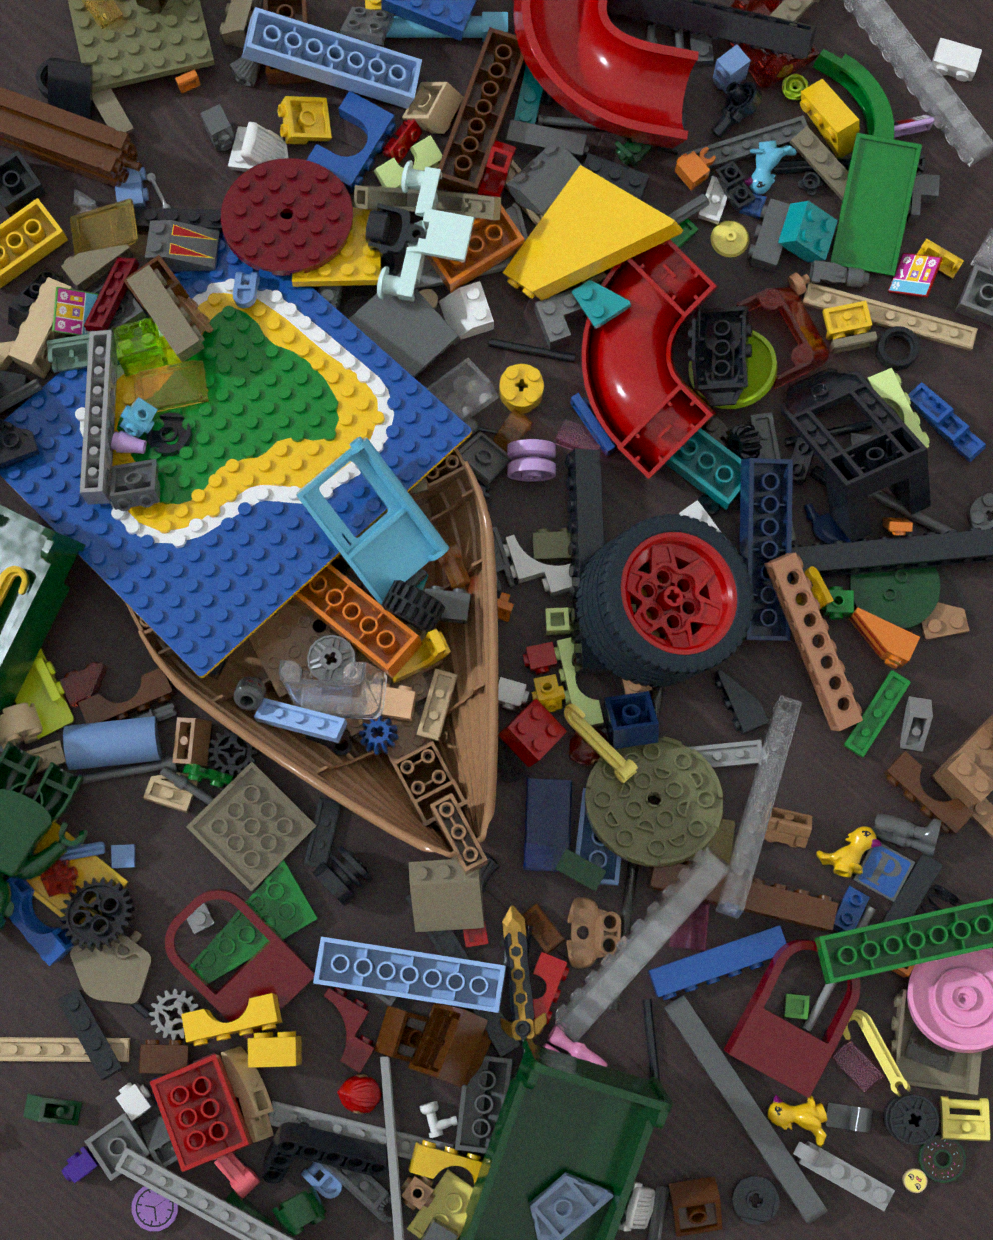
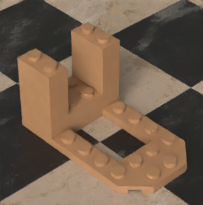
M993 714L931 776L952 799L958 798L974 813L971 818L992 839L993 804L986 797L993 790Z

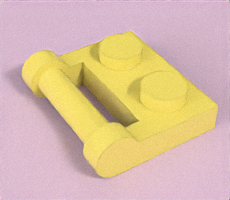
M940 1096L941 1139L990 1141L988 1098L962 1100ZM949 1108L979 1110L980 1116L950 1114Z

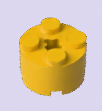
M516 364L507 367L501 376L499 385L500 399L507 409L514 413L525 414L541 403L544 382L539 370L527 364ZM520 386L524 387L523 391H519Z

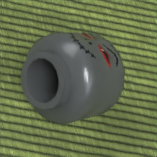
M248 676L242 678L234 691L235 703L243 710H256L261 706L266 695L265 684L256 677Z

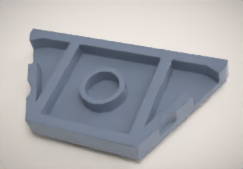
M565 1172L529 1203L537 1239L563 1240L614 1197L613 1193L606 1188Z

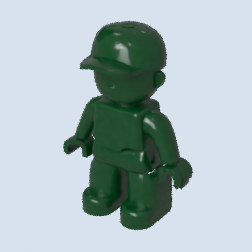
M10 741L6 744L0 757V932L6 923L4 917L12 916L15 909L14 903L11 901V887L8 881L3 878L4 874L11 878L23 880L39 877L67 852L66 849L68 847L75 848L80 846L88 835L87 829L79 831V836L74 841L67 840L65 833L69 825L63 822L59 830V841L55 840L44 850L33 855L40 841L51 829L52 823L58 821L67 811L85 779L83 776H75L51 762L32 800L23 794L43 759L39 755L35 757L17 748Z

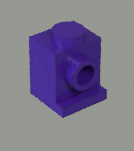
M87 1145L80 1149L81 1155L77 1152L66 1160L69 1164L63 1168L62 1173L69 1182H79L99 1166L98 1161Z

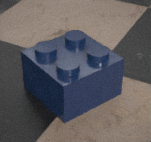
M649 691L604 698V717L614 749L658 743L659 722Z

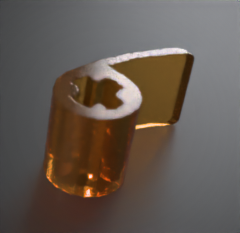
M514 409L492 441L508 453V444L523 438L533 425V421Z

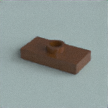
M537 903L522 915L525 919V924L533 926L532 936L546 954H549L565 941Z

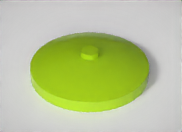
M752 330V337H748V344L752 345V358H748V387L742 391L735 405L715 407L722 409L746 407L760 400L771 389L777 375V359L772 345L761 334ZM689 361V378L694 389L692 361ZM694 390L703 401L709 404L701 392Z

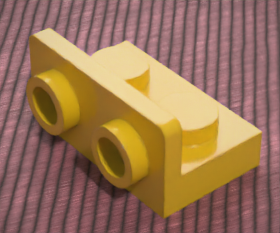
M867 301L826 308L822 311L827 329V340L869 332L872 327Z

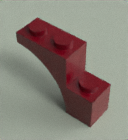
M335 987L334 990L328 988L324 997L337 1007L346 1027V1046L340 1061L361 1073L375 1049L372 1046L373 1041L362 1034L360 1038L356 1036L370 1011L366 1010L367 1004L355 998L354 1002L346 998L348 993L338 987Z

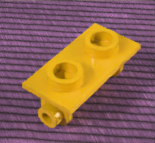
M928 239L924 241L917 253L918 255L942 257L943 260L939 271L952 279L964 262L961 258Z

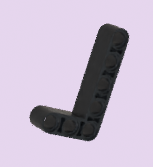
M287 1122L280 1125L264 1156L262 1178L265 1182L271 1184L281 1182L295 1157L374 1177H382L389 1170L387 1147Z

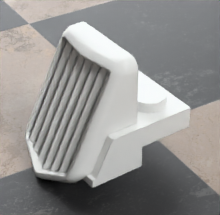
M249 122L247 127L238 126L228 167L231 170L246 172L250 168L266 161L289 158L287 144L283 137L255 122Z
M634 1182L618 1229L631 1231V1229H645L653 1212L654 1189L644 1187L639 1182Z

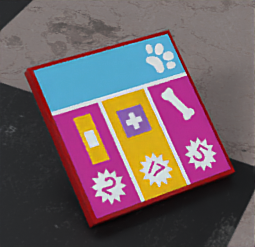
M903 253L888 292L928 298L943 258Z

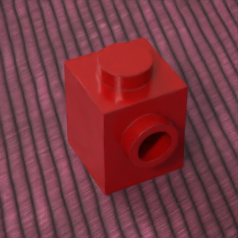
M553 642L526 647V654H522L525 668L529 667L530 672H536V675L547 673L549 668L557 667Z

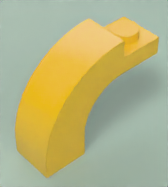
M434 629L427 633L422 640V646L400 671L391 678L393 683L423 671L442 660L451 652L441 631L438 632L437 629Z

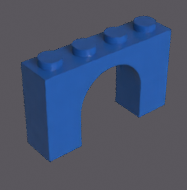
M349 91L339 107V114L341 118L361 128L366 133L368 139L365 147L356 155L343 157L316 144L307 161L317 163L330 170L341 180L347 191L352 194L355 185L362 184L363 175L366 170H371L375 161L374 157L377 153L380 154L385 146L384 141L388 135L391 136L393 134L396 124L392 113Z

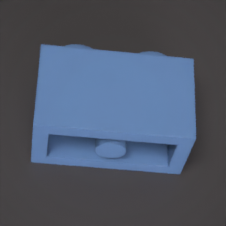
M735 45L716 61L713 82L718 89H722L725 93H727L726 89L730 83L738 82L740 84L746 79L751 62L738 45Z

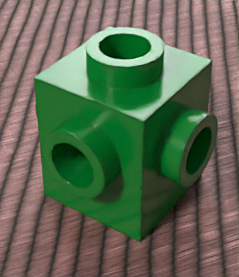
M839 586L829 587V592L834 601L821 608L823 609V616H829V619L841 620L843 616L850 617L854 613V590H843V587Z

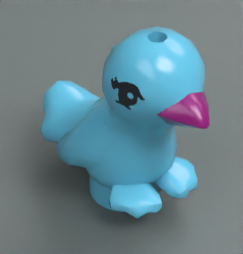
M776 141L759 142V149H750V153L756 154V170L748 179L744 180V183L755 194L766 193L775 182L774 177L776 175L771 174L770 171L785 155H796V150L790 145L777 148Z

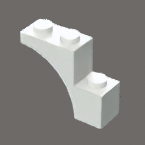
M515 535L506 537V544L503 547L506 557H510L513 564L510 565L513 579L517 578L518 583L544 576L545 578L541 579L545 592L549 591L551 597L570 591L572 586V577L569 576L570 564L553 566L540 563L522 550Z

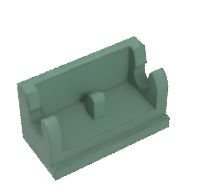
M89 334L47 340L49 363L52 362L54 373L87 368Z

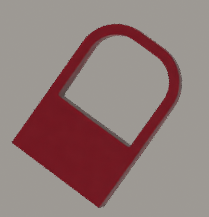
M212 889L199 894L175 916L166 932L165 948L171 963L229 1022L240 1018L247 1009L249 998L270 993L276 994L281 1010L315 975V971L240 895L230 890ZM215 899L225 900L235 905L269 940L218 990H215L179 955L175 946V934L179 926L199 906ZM262 1027L253 1029V1034L244 1035L243 1037L248 1041V1038H252L254 1033H258Z
M797 939L786 943L775 953L728 1040L724 1051L809 1098L837 1047L858 1003L860 979L858 977L847 980L846 995L822 1039H818L764 1009L789 957L801 950H814L818 952L815 941Z

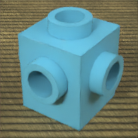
M138 397L131 406L127 405L121 413L120 417L123 420L119 426L129 435L139 438L144 432L148 434L155 422L152 419L158 409Z

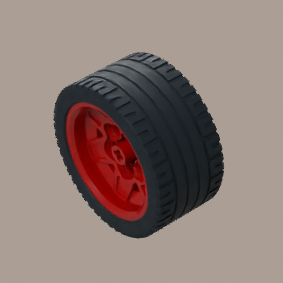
M657 515L630 527L601 547L589 560L578 584L579 591L576 596L578 599L576 602V609H578L577 618L580 621V629L583 631L582 635L586 638L588 647L592 649L591 652L594 656L598 657L601 664L604 663L609 671L612 670L613 674L621 676L622 679L629 680L631 683H639L641 686H670L721 664L741 645L742 640L747 635L746 631L749 630L750 621H752V611L754 610V604H752V601H754V594H752L753 586L750 583L751 577L747 572L746 564L743 563L742 556L737 553L736 547L731 545L732 542L728 538L726 539L724 534L716 531V528L708 526V523L704 521L700 522L699 519L690 518L686 515ZM650 562L649 574L638 571L643 564ZM657 575L662 578V583L658 581ZM677 583L682 586L683 591L678 588ZM641 589L646 591L647 597L643 596ZM631 600L635 604L640 605L635 613L632 609ZM682 605L687 608V614L683 611ZM646 611L652 615V620L648 618ZM667 619L671 621L672 628L668 626ZM690 623L697 624L693 632L691 631ZM657 629L661 635L666 636L667 640L651 634V632Z

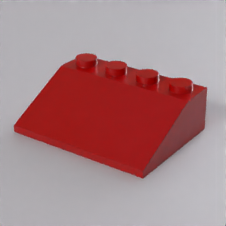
M212 1055L150 1081L182 1172L253 1144L220 1055Z

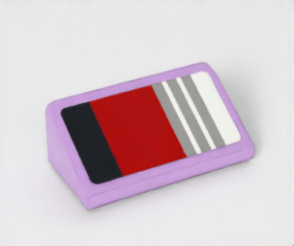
M922 115L895 121L894 138L930 130L935 121L934 117Z

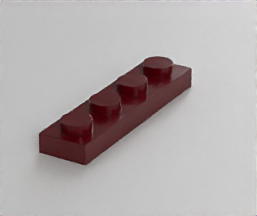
M117 257L84 323L87 331H103L108 329L128 289L123 280L137 271L140 265L136 258Z

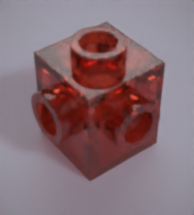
M69 859L58 860L41 875L40 879L48 896L52 897L58 894H68L74 890L79 874L77 868L71 865Z

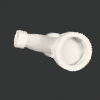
M437 1101L419 1106L421 1113L427 1116L431 1131L429 1133L430 1138L443 1135L442 1129L458 1125L456 1116L437 1121L435 1113L439 1108Z

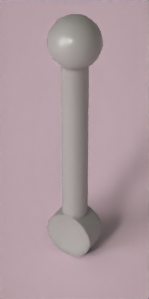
M149 173L147 180L152 183L163 205L162 208H171L166 203L155 181V174Z

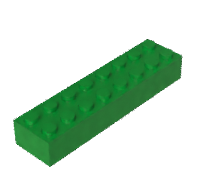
M993 898L815 938L825 983H836L992 948Z

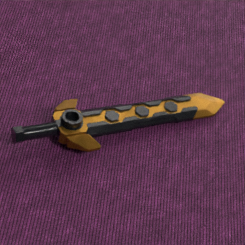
M510 906L502 924L509 978L511 1019L513 1022L511 1023L503 1018H500L501 1028L510 1038L521 1041L523 1058L525 1052L523 1042L525 1037L534 1039L537 1035H540L547 1023L546 1013L535 1019L525 919L515 906Z

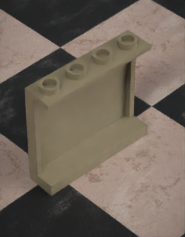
M899 989V993H896L894 997V1007H897V1014L892 1019V1030L895 1033L894 1040L890 1041L889 1051L904 1079L911 1086L978 1095L982 1051L976 1053L954 1052L932 1042L920 1031L910 1014L907 1002V989Z

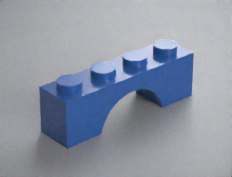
M19 878L7 879L6 881H8L12 891L11 901L14 903L15 908L13 915L9 917L11 922L20 930L27 942L34 947L48 966L62 960L74 947L71 940L66 938V933L61 927H49L37 918L32 906L35 890L26 880Z

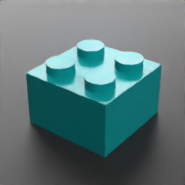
M810 201L791 203L778 244L807 263L815 260H826L838 220Z

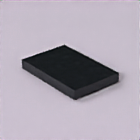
M50 57L48 59V104L92 120L93 64Z

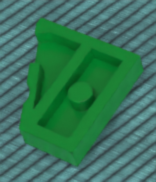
M194 763L185 764L183 770L184 774L189 775L188 779L201 782L202 779L209 780L211 786L218 788L229 785L233 778L231 775L213 769L202 768Z

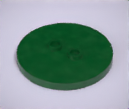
M935 567L911 570L900 569L889 572L851 575L849 588L854 590V606L856 609L860 608L907 630L924 622L935 609L940 596V579Z

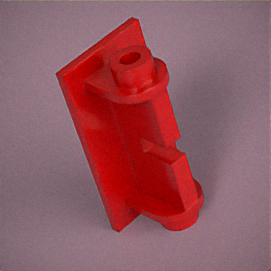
M415 119L403 121L395 133L399 137L398 140L392 137L386 146L383 147L384 151L382 153L384 156L395 158L398 164L406 156L409 149L422 134V130Z

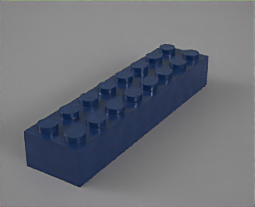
M747 458L741 460L739 555L742 556L743 563L748 568L747 572L751 577L750 583L753 586L752 594H754L752 621H750L749 630L746 631L747 635L743 640L790 641V627L764 563L791 553L793 459ZM789 573V574L787 575V581H788L790 584H791V573Z

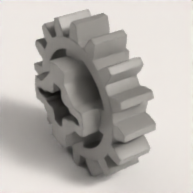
M174 989L172 995L169 990H166L164 998L160 995L157 996L158 1004H151L155 1008V1012L149 1013L150 1016L155 1017L151 1025H158L155 1032L163 1031V1038H167L169 1034H171L172 1040H176L178 1034L182 1039L185 1038L184 1027L174 1030L177 1024L183 1023L182 1018L172 1020L173 1015L168 1011L178 1009L177 1013L181 1016V1014L186 1013L184 1008L186 1004L190 1012L195 1011L200 1006L199 1004L192 1003L195 999L194 996L186 997L187 991L185 990L181 995H179L178 989ZM177 998L173 1005H164L168 1000ZM160 1013L165 1017V1026L161 1021Z

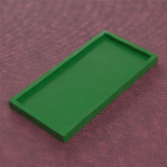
M856 133L830 258L831 263L834 262L847 268H861L864 271L895 276L922 144Z

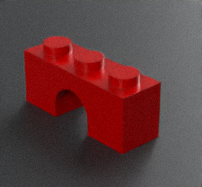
M499 141L494 142L478 195L502 196L517 147Z
M541 952L533 974L545 981L546 992L541 998L533 999L534 1014L536 1019L543 1013H546V1025H548L553 1013L549 1011L552 1002L557 1003L561 990L557 989L560 980L565 982L569 968L566 967L567 962Z

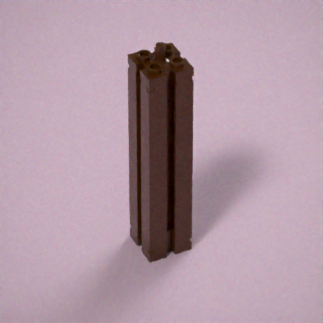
M0 87L1 146L15 151L18 150L20 153L101 183L111 184L112 187H120L122 183L127 182L129 177L127 168L138 172L141 170L142 163L136 161L138 151L131 142L132 140L128 133L117 131L115 128Z

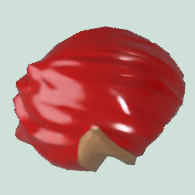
M356 1074L349 1077L337 1091L343 1106L354 1114L370 1113L382 1097L377 1081L365 1074Z

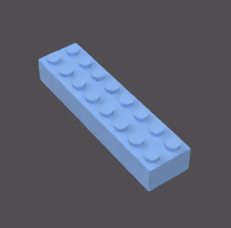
M255 7L250 18L242 58L406 109L409 108L415 98L422 59Z
M321 937L313 983L499 1013L506 966Z

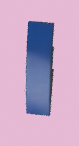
M921 382L908 394L911 405L967 461L971 462L986 448V444L970 431V426L954 414V409L924 383Z

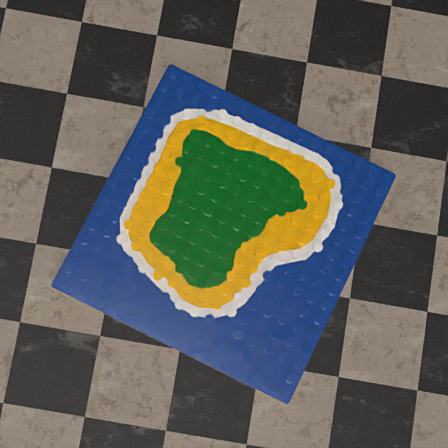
M223 233L220 235L216 270L179 271L174 274L190 298L198 304V310L210 319L209 324L214 330L211 333L207 331L201 333L205 339L201 342L205 347L204 349L182 363L141 304L139 305L147 317L116 336L119 349L114 432H125L119 426L123 420L120 415L127 405L131 406L138 397L158 409L152 419L155 422L153 425L154 431H160L164 427L163 420L159 419L160 415L164 413L180 414L184 417L182 427L187 430L189 423L192 430L191 443L189 446L182 447L179 454L166 457L157 453L150 447L145 432L139 437V439L147 442L144 454L116 453V450H113L112 466L157 459L159 464L160 502L153 503L151 507L135 506L131 507L128 511L114 509L111 499L110 503L88 505L80 494L87 368L61 371L43 386L42 390L35 393L4 420L18 428L32 431L40 454L0 469V476L54 531L86 545L83 552L79 551L78 555L200 678L206 677L341 554L298 499L296 493L350 449L349 444L360 436L362 439L367 437L409 492L472 434L471 428L314 288L311 286L293 287L292 273H290V276L272 275V272L262 269L258 271L248 266L232 252ZM236 272H244V274L259 272L260 274L256 301L249 308L238 307L233 299ZM171 430L164 437L166 439L172 438L175 433ZM178 436L174 441L166 443L169 445L177 443ZM351 461L319 488L321 494L356 538L388 511L386 505Z

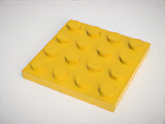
M353 207V227L343 249L330 262L316 270L304 273V271L292 273V286L377 285L381 272V253L370 251L365 239L367 220L371 210L374 209Z

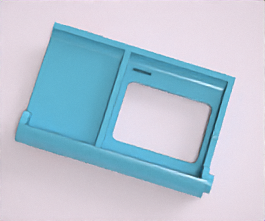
M360 436L349 444L350 449L296 493V496L372 596L381 605L394 580L406 582L429 561H435L449 550V546L367 437L362 439ZM350 461L356 465L388 508V512L357 538L353 536L319 490L324 482Z

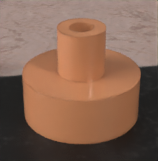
M794 273L787 277L788 284L795 295L799 296L807 291L805 284L810 282L807 274L801 277L798 273Z

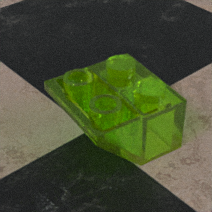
M152 317L113 328L117 358L125 376L169 365L162 333Z

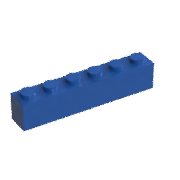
M779 925L648 970L656 996H662L663 1000L677 996L675 991L684 989L686 993L698 989V983L706 981L707 985L718 982L721 975L728 974L729 977L741 974V969L749 966L750 970L764 966L762 961L770 958L772 960L775 953L786 944V940Z

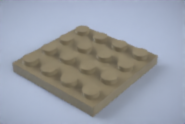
M251 762L186 827L252 892L316 825Z

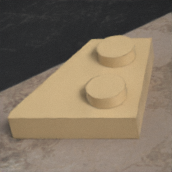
M182 773V775L188 778V774ZM157 775L151 776L143 798L144 800L188 813L194 795L184 789L180 790L175 787V783L166 777ZM189 779V782L198 786L199 782Z

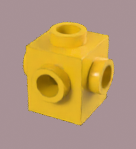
M556 674L534 678L535 691L532 692L533 700L537 699L549 712L563 709L562 699H565L563 685L558 686Z

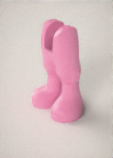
M557 1022L547 1038L548 1042L568 1051L573 1057L605 1067L608 1066L601 1057L589 1050L584 1043L570 1040L565 1035L564 1027ZM547 1043L543 1045L544 1048L559 1052Z

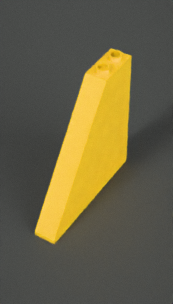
M580 165L503 273L509 278L507 282L516 289L521 287L523 288L522 292L531 299L535 296L543 301L680 235L683 229L672 218Z

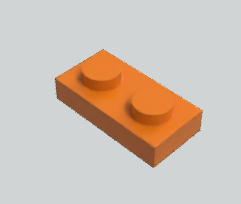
M883 517L882 526L888 529V532H892L893 535H905L906 531L912 532L913 523L906 518Z

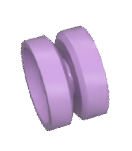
M539 439L510 442L508 444V458L513 461L508 463V477L513 480L526 482L545 481L555 478L556 464L551 460L556 457V444Z

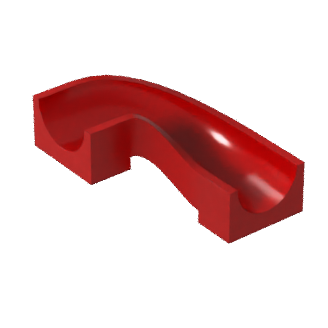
M512 0L514 1L515 33L525 63L535 79L557 103L583 121L607 132L631 138L632 142L673 149L687 140L688 131L684 130L682 124V107L689 75L694 64L698 61V51L651 43L622 32L613 25L608 17L607 0Z
M671 239L621 262L611 269L601 286L629 300L632 306L597 329L594 328L587 317L582 342V372L592 409L605 432L617 445V448L648 479L654 476L716 414L680 377L675 367L673 351L675 340L681 327L695 313V310L719 287Z

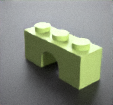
M431 135L410 148L414 156L413 169L425 171V167H439V161H441L443 155ZM392 158L373 171L382 186L401 187L404 168L398 165L395 158Z

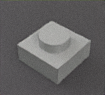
M206 903L199 906L187 918L194 934L216 924Z

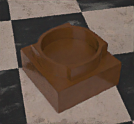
M434 1003L408 1068L432 1079L460 1088L462 1085L468 1086L470 1079L482 1065L491 1043L485 1028L488 1020L464 1009Z

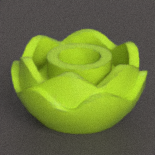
M792 74L783 80L782 92L790 100H800L801 91L809 87L808 81L802 75Z

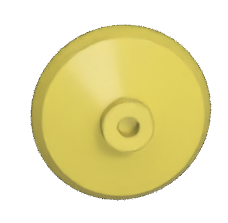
M723 221L714 227L711 233V244L718 254L724 257H737L747 249L749 234L746 228L739 222Z

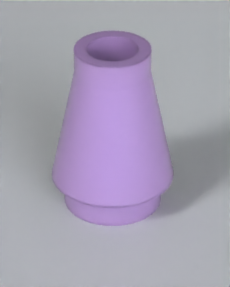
M124 431L114 432L111 449L116 450V453L144 454L147 442Z

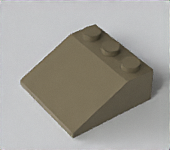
M453 859L409 862L415 932L484 928L481 868L465 875L458 862Z

